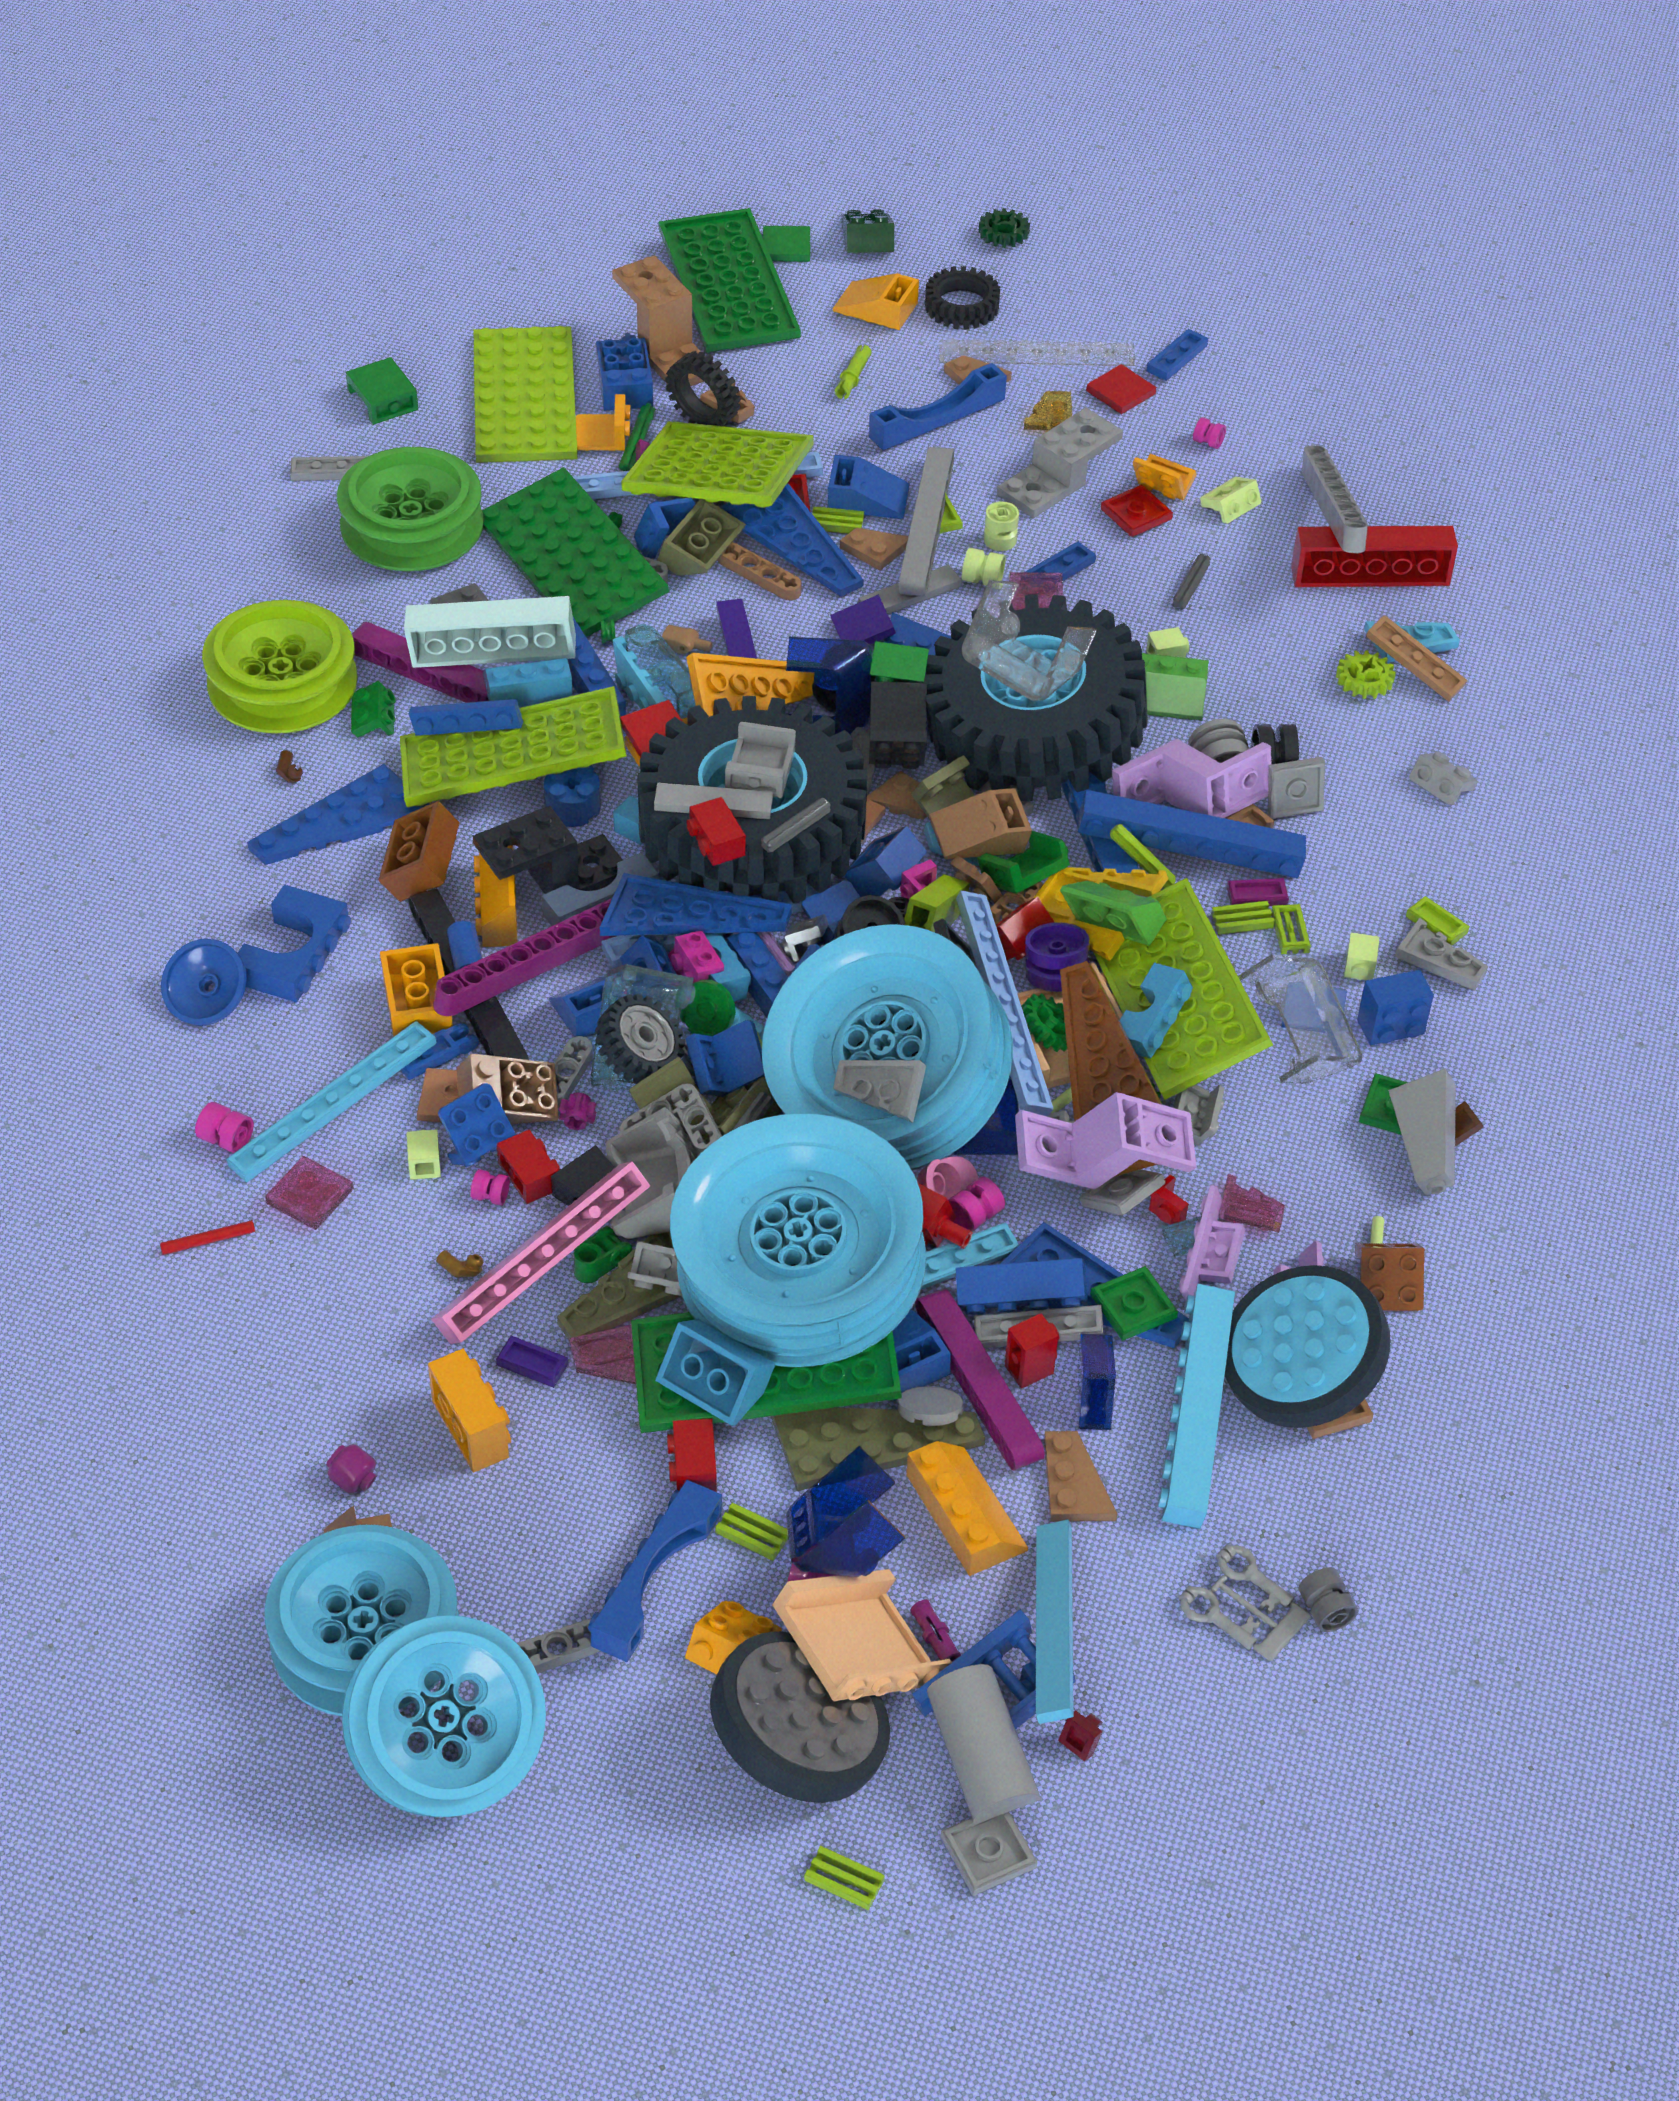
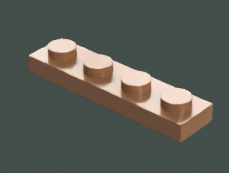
M1385 615L1366 634L1368 639L1448 702L1468 681Z

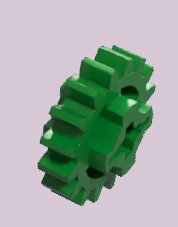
M1042 993L1039 996L1033 994L1030 998L1028 997L1021 1007L1030 1035H1034L1036 1043L1043 1042L1046 1049L1052 1046L1055 1052H1058L1060 1049L1065 1052L1067 1050L1063 1004L1059 1002L1056 1004L1053 997L1046 999Z

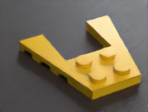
M1066 867L1049 876L1034 898L1038 896L1055 923L1073 924L1084 929L1089 936V950L1110 961L1125 941L1122 932L1076 920L1060 891L1062 886L1082 881H1091L1097 884L1105 883L1111 888L1121 891L1129 890L1136 895L1150 897L1162 889L1168 880V876L1164 870H1159L1158 874H1146L1145 870L1132 869L1131 873H1117L1116 869L1105 868L1103 872H1092L1090 868Z

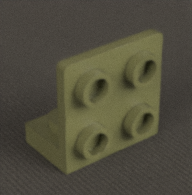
M964 755L922 780L912 791L911 795L928 819L929 814L975 796L963 779L965 776L963 771L970 765Z
M677 1057L631 1087L629 1092L641 1110L682 1084H692L699 1093L700 1090L680 1057ZM701 1094L711 1115L713 1116L715 1112L712 1106L709 1104V1102L706 1100L703 1094ZM689 1096L685 1098V1102L689 1100ZM704 1115L694 1117L691 1125H697L702 1122Z

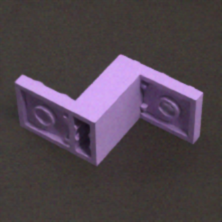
M1175 739L1113 769L1114 795L1153 804L1167 801L1182 810L1226 818L1268 796L1269 765H1272L1271 746L1262 742L1219 763L1179 739Z
M1116 1092L1074 1123H1068L1024 1110L1015 1115L1019 1169L1021 1171L1095 1190L1139 1159L1185 1172H1191L1197 1168L1190 1112ZM1042 1141H1043L1044 1145H1045L1048 1149H1050V1152H1048V1151L1044 1148V1146H1043V1144H1042Z

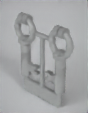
M1226 1544L1216 1555L1219 1567L1224 1575L1210 1588L1211 1590L1203 1587L1188 1586L1178 1598L1181 1609L1188 1619L1200 1623H1214L1246 1649L1251 1650L1253 1647L1255 1651L1267 1660L1272 1661L1309 1620L1310 1614L1298 1604L1292 1602L1294 1597L1275 1582L1273 1583L1272 1580H1269L1268 1577L1258 1570L1256 1559L1249 1549L1238 1545L1231 1546ZM1236 1553L1246 1558L1249 1564L1242 1572H1235L1227 1566V1563ZM1227 1577L1237 1581H1251L1260 1589H1263L1264 1592L1266 1591L1269 1597L1260 1604V1608L1264 1609L1266 1607L1269 1615L1273 1612L1275 1606L1279 1604L1286 1608L1290 1605L1291 1609L1277 1624L1226 1586L1224 1582L1227 1580ZM1220 1588L1272 1627L1273 1630L1260 1644H1255L1257 1639L1252 1636V1632L1258 1629L1261 1622L1257 1620L1254 1623V1617L1250 1615L1241 1627L1235 1624V1622H1232L1231 1619H1228L1227 1616L1220 1612L1219 1601L1213 1592ZM1198 1595L1204 1596L1211 1603L1205 1614H1197L1189 1607Z

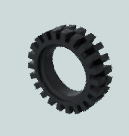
M956 266L951 267L950 272L946 268L942 269L941 274L939 272L934 273V276L930 277L926 283V313H929L931 319L935 318V322L938 324L943 321V326L945 327L953 324V329H959V325H963L964 330L969 329L971 324L974 329L979 328V322L985 326L988 324V320L993 321L994 316L998 314L1000 286H998L997 280H993V276L990 274L986 276V272L983 270L976 273L977 268L971 267L970 271H966V266H961L960 271H957ZM961 290L976 293L983 300L971 305H958L944 300L941 296L948 292Z
M692 351L675 362L666 373L668 375L665 378V382L668 383L666 390L672 392L669 395L670 401L676 400L677 402L674 408L676 410L682 409L683 412L680 415L683 418L690 417L688 423L694 424L697 422V424L724 426L740 409V404L738 403L741 401V398L736 395L739 389L738 386H732L736 382L734 378L726 376L729 373L728 369L725 368L722 371L720 369L722 363L718 360L713 363V356L708 355L705 357L704 352L697 354L696 351ZM688 374L698 376L710 387L717 400V409L707 406L696 396L689 383Z

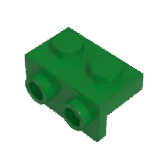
M379 680L358 689L352 696L351 732L357 738L379 727L388 736L394 734V703L396 699L393 692L388 688L386 689Z

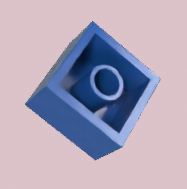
M904 826L874 839L858 856L857 860L850 864L849 870L844 877L852 883L860 897L868 895L881 896L890 888L892 891L897 890L901 886L902 872L916 864H921L920 860L927 851L908 826Z
M1421 970L1365 981L1357 1021L1370 1046L1409 1037L1414 1038L1425 1034L1434 994Z

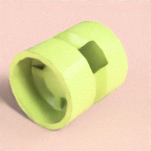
M999 501L990 504L986 509L984 543L992 550L1007 551L1015 547L1017 543L1019 510L1012 503Z
M969 547L964 558L962 581L977 584L982 580L985 586L999 588L1005 570L1006 555L994 552L985 555L983 550Z

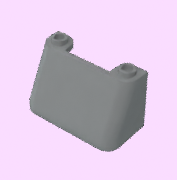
M664 1107L605 1142L606 1158L614 1168L619 1164L633 1161L650 1184L647 1190L625 1207V1211L622 1209L611 1220L613 1231L618 1236H623L626 1239L670 1232V1213L676 1189L689 1166L700 1155L684 1125Z

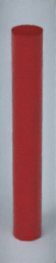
M253 1220L162 1242L160 1243L162 1255L254 1233L255 1227Z

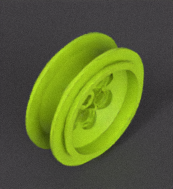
M271 600L243 607L217 623L204 642L202 659L207 674L209 699L217 712L225 719L248 730L263 733H290L315 727L333 718L350 702L357 687L358 674L353 659L354 641L351 631L336 614L313 603L297 600Z

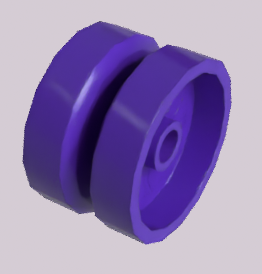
M1048 923L1032 929L1026 935L1025 940L1027 957L1026 978L1030 984L1042 990L1062 992L1060 969L1086 961L1089 963V936L1086 931L1068 923Z

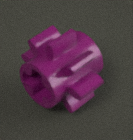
M576 1092L570 1094L569 1100L561 1099L559 1120H564L565 1126L572 1130L585 1129L587 1123L594 1124L597 1113L595 1111L596 1103L592 1102L591 1098L584 1093Z

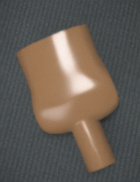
M674 625L666 627L660 641L661 648L679 654L689 653L693 648L710 652L713 645L710 641L699 639V633L695 629Z

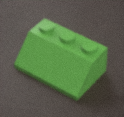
M1142 653L1146 673L1147 715L1202 721L1209 660Z
M1082 881L1063 885L1060 889L1076 920L1122 932L1125 939L1150 946L1167 920L1161 904L1156 899L1141 897L1129 890L1121 891L1114 889L1105 883L1097 884L1091 881Z

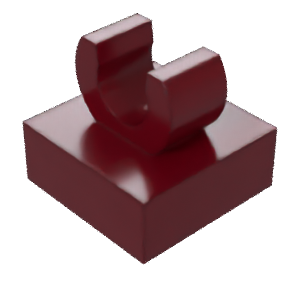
M1074 1711V1717L1067 1718L1058 1741L1085 1762L1095 1752L1103 1733L1098 1727L1103 1722L1092 1713L1085 1718L1079 1712Z

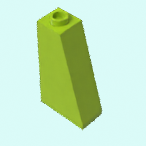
M943 874L910 897L904 919L905 925L935 932L933 923L943 918L951 926L960 915L956 897L960 891L968 892L970 883Z

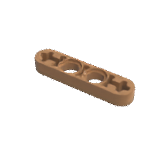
M732 542L717 560L722 566L782 599L796 600L801 596L802 582L800 578L737 543ZM749 563V564H754L755 566H754V567H745V566H743V565ZM764 575H774V576H776V577H774V578H765V577H763V576H764Z

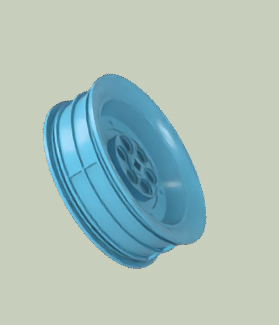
M899 924L872 926L850 932L827 943L810 955L790 975L776 996L767 1017L762 1040V1062L766 1082L773 1098L785 1114H821L861 1125L889 1142L905 1159L911 1170L923 1168L935 1159L941 1160L949 1156L978 1133L994 1113L1003 1096L1010 1076L1013 1059L1012 1033L1006 1012L993 990L983 981L971 959L958 946L940 934L915 926ZM918 1051L915 1056L911 1057L914 1052ZM921 1060L926 1065L914 1122L912 1123L838 1094L833 1089L839 1061Z
M798 1113L767 1117L740 1126L720 1137L700 1153L683 1175L672 1201L670 1233L677 1258L679 1286L690 1314L695 1320H701L775 1363V1366L808 1367L823 1365L849 1358L875 1345L893 1331L909 1313L918 1297L925 1276L926 1248L922 1232L923 1202L915 1175L905 1159L889 1142L871 1130L848 1120L821 1114Z

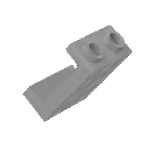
M740 722L738 726V740L731 761L727 762L725 769V788L772 791L773 797L782 798L795 753L796 731L788 728Z

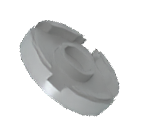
M932 1386L916 1387L901 1393L902 1398L898 1399V1412L901 1417L909 1422H914V1418L922 1420V1425L943 1426L953 1423L958 1419V1414L962 1415L963 1400L961 1396L945 1388Z

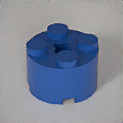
M592 765L585 768L579 767L566 770L560 774H549L544 779L545 807L551 806L566 827L586 825L589 823L590 818L594 815L596 818L600 813V780Z

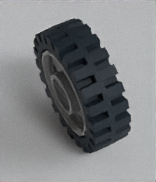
M629 994L619 998L601 1015L597 1021L598 1026L595 1028V1034L599 1035L595 1039L596 1045H602L598 1051L601 1056L607 1055L608 1057L605 1063L608 1066L614 1064L616 1067L613 1072L617 1075L623 1072V1079L629 1081L633 1078L634 1084H638L641 1080H644L677 1057L682 1058L685 1050L682 1049L685 1046V1039H681L683 1036L682 1028H675L679 1024L677 1019H670L668 1017L671 1014L668 1008L665 1011L661 1010L662 1003L656 1001L652 1004V998L649 996L642 998V994H635L633 997Z

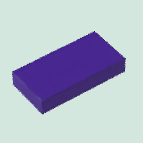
M512 1335L496 1358L497 1366L553 1388L569 1364L568 1357Z

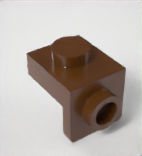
M1466 1101L1458 1105L1455 1110V1147L1484 1128Z

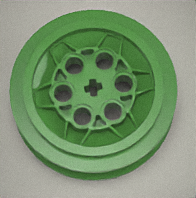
M399 447L372 454L353 465L345 473L337 489V504L341 513L340 530L344 543L353 554L363 561L389 570L422 571L451 563L466 554L476 544L483 530L484 520L480 506L482 492L479 478L475 471L462 459L438 449Z

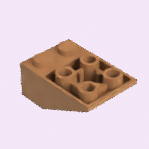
M1015 788L988 790L929 814V819L944 859H955L957 855L961 858L979 857L985 853L991 855L1024 853L1032 832Z
M471 1053L457 1067L458 1098L477 1086L488 1083L492 1086L510 1124L556 1121L559 1119L555 1063Z

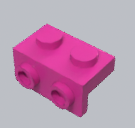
M931 859L921 864H916L902 872L901 897L910 899V897L936 880L937 865Z
M702 931L675 937L674 954H671V963L674 970L680 973L685 988L699 980H708V975L724 971L723 962Z

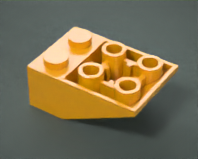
M895 273L852 281L833 307V312L900 330L918 304L919 279Z

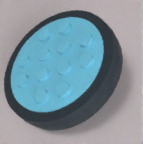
M1320 1265L1300 1266L1281 1271L1252 1288L1234 1308L1225 1378L1237 1399L1254 1415L1266 1422L1290 1428L1312 1427L1331 1422L1357 1407L1367 1398L1381 1379L1390 1353L1391 1339L1387 1319L1373 1293L1359 1279L1345 1271Z

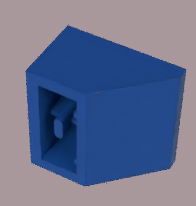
M602 976L549 998V1001L574 1037H586L595 1033V1028L598 1026L597 1021L615 1001L628 994L615 976Z

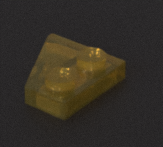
M1046 391L1041 397V401L1034 406L1032 415L1024 419V430H1051L1072 416L1071 391Z

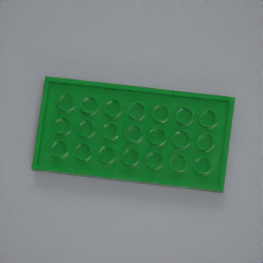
M750 208L658 221V229L676 276L692 294V317L706 353L801 338V329Z
M565 467L482 510L483 528L542 598L570 597L572 615L586 637L601 630L600 620L610 622V619H614L615 622L669 593L668 584Z
M690 1312L631 1320L641 1434L672 1430L673 1421L712 1418L713 1424L724 1422L655 1381L678 1322L695 1320ZM893 1331L875 1345L840 1361L808 1367L775 1366L763 1395L741 1420L901 1399Z

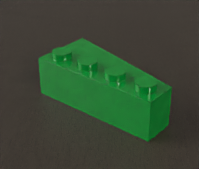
M875 641L870 675L875 677L877 682L923 683L929 649Z

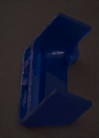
M789 636L786 671L814 672V681L817 686L826 690H836L835 716H828L835 721V734L846 730L851 735L856 727H865L869 722L871 646L861 640ZM812 715V724L824 715Z
M860 1446L795 1500L786 1513L790 1559L801 1572L849 1577L867 1576L873 1572L878 1562L905 1539V1536L872 1504L895 1485V1481Z

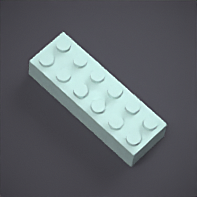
M569 596L406 606L404 631L413 668L575 658L576 633Z

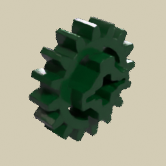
M1003 208L1002 211L993 209V213L985 212V216L980 217L978 233H980L981 239L986 238L985 243L993 242L995 247L998 244H1002V247L1006 248L1007 245L1015 247L1016 242L1023 244V239H1028L1030 223H1028L1027 217L1023 218V213L1016 214L1014 209L1007 212Z

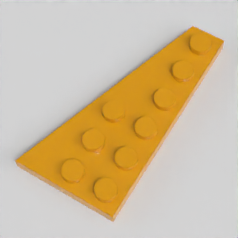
M691 653L686 657L695 705H700L709 717L713 716L714 700L727 698L732 711L742 710V696H756L757 710H768L772 697L785 699V706L814 697L812 684L821 666L819 664Z

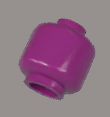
M350 1444L347 1447L344 1445L339 1446L326 1463V1466L329 1467L328 1478L349 1494L355 1493L359 1489L365 1492L377 1477L373 1473L376 1467V1460L356 1444Z

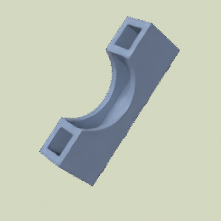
M641 852L618 862L617 876L605 888L595 891H582L565 885L542 895L543 916L553 926L613 898L623 873L659 879V873Z

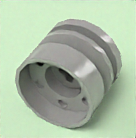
M1225 718L1213 719L1203 723L1193 731L1188 741L1189 746L1219 763L1250 749L1241 725L1234 720Z

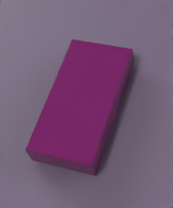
M1284 878L1231 880L1227 883L1231 905L1268 901L1269 906L1288 905L1289 897Z

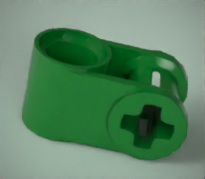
M610 1226L601 1228L595 1235L575 1248V1278L586 1284L596 1282L609 1271L618 1267V1263L632 1251V1245L628 1242H622Z

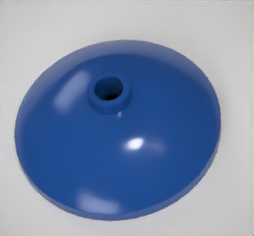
M206 938L189 942L171 956L164 968L161 979L163 1001L176 1018L187 1024L206 1026L217 1023L236 1009L244 995L247 982L245 965L240 955L231 946L222 941ZM215 983V988L209 992V986Z

